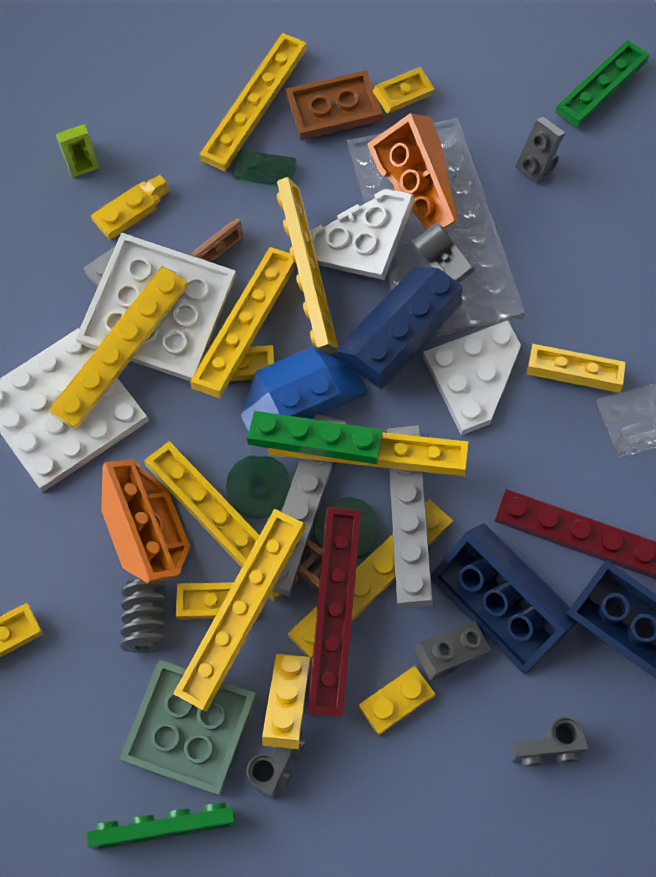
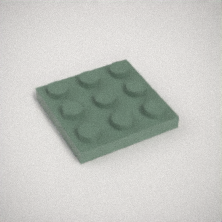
M158 660L119 760L220 797L257 694L253 691L222 682L210 707L205 712L173 694L186 668Z

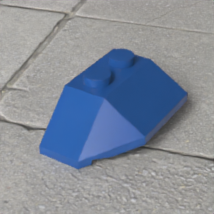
M311 347L257 370L240 416L247 431H249L254 411L311 419L316 414L321 415L366 395L367 390L358 372L337 357Z

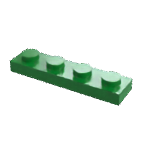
M626 40L556 106L555 113L578 128L648 62L650 54L630 40Z
M254 411L247 435V443L252 446L377 465L383 439V430Z
M214 803L204 806L205 812L190 814V809L173 810L168 812L169 818L155 820L154 815H143L132 818L133 824L119 826L118 821L102 822L96 824L97 830L86 832L87 847L99 850L237 826L236 814L232 807L226 808V803Z

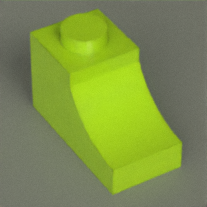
M85 124L56 134L72 178L99 169Z

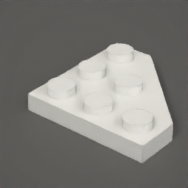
M383 189L374 194L375 198L362 206L357 204L337 215L338 219L324 227L319 225L310 230L318 265L385 280L415 201L413 195Z
M508 320L423 352V359L461 435L490 425L521 348V344Z

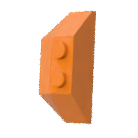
M135 459L105 462L102 472L101 511L122 568L146 583L177 578L190 549V544L168 489L151 474L141 469V465Z

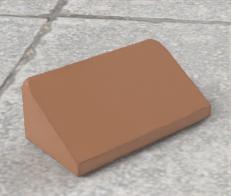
M236 218L189 255L212 263L243 238L241 220Z

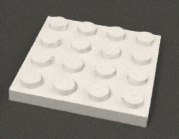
M121 233L76 336V341L84 346L97 349L163 265L186 280L188 288L132 358L131 362L191 381L203 360L235 279L236 271Z
M79 328L0 378V434L42 492H45L149 421L147 415L118 378L77 430H74L49 412L48 409L95 351L93 348L77 343L76 336Z

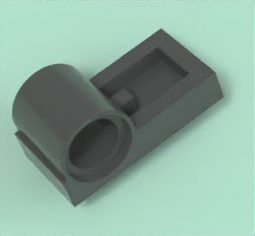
M543 116L536 119L515 167L536 183L543 180L554 170L559 161V156L556 155V152L565 132Z
M438 222L413 241L433 268H439L458 283L475 271Z
M474 620L420 642L414 651L429 680L435 681L464 664L486 656L491 651V648Z
M564 716L556 719L548 728L545 739L514 742L510 747L512 762L522 761L523 767H531L544 764L543 759L557 757L558 763L578 761V755H582L588 747L585 734L583 735L579 722L574 718ZM557 728H565L571 733V744H563L557 739L555 734Z
M302 728L299 749L277 747L273 757L267 754H259L249 761L247 766L248 779L252 786L260 791L262 795L274 800L277 792L283 794L291 777V773L287 772L292 758L299 759L306 740L302 739ZM263 764L270 765L274 769L272 778L267 782H259L254 777L256 769Z

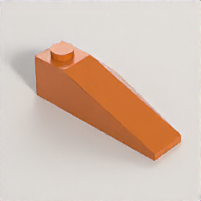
M410 113L367 144L377 170L383 177L389 179L394 185V190L413 195L415 201L411 211L426 229H429L436 222L445 229L458 221L441 141L431 117Z

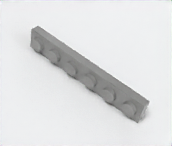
M316 414L314 420L346 424V421ZM301 458L299 460L282 513L303 522L307 527L272 592L289 597L291 595L334 462Z
M419 425L387 429V433L420 436ZM389 468L398 608L433 606L423 472Z

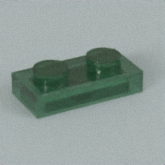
M240 149L234 177L235 180L278 186L277 181L289 177L293 181L297 161L293 157Z

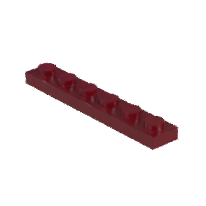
M508 489L505 490L494 522L602 561L608 560L616 566L656 579V541Z
M327 507L307 705V714L343 717L361 510Z

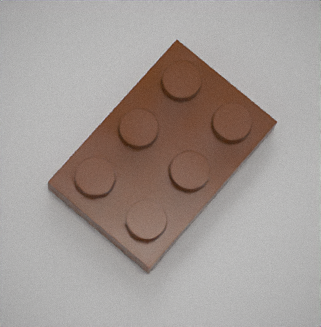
M367 70L286 89V97L300 140L382 121L383 113L376 96L372 92L373 86Z

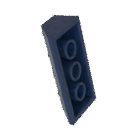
M414 267L334 350V354L379 389H382L462 304L463 285L439 268Z
M485 523L467 531L431 574V580L471 621H476L480 630L524 675L577 624L566 615L570 607Z
M605 560L566 615L656 679V594L614 564Z

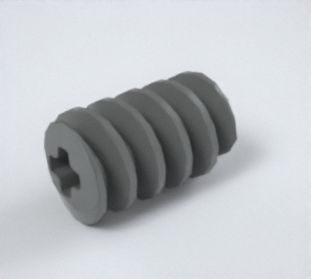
M140 578L129 580L126 582L127 585L122 588V595L126 598L121 602V607L125 610L121 615V621L126 625L120 629L121 635L125 637L121 640L120 647L122 650L132 653L157 652L159 648L155 647L154 643L163 641L164 636L154 633V630L164 627V622L155 620V616L164 614L165 610L164 608L156 607L155 603L164 601L165 596L155 593V590L164 588L165 583L162 581L146 583Z

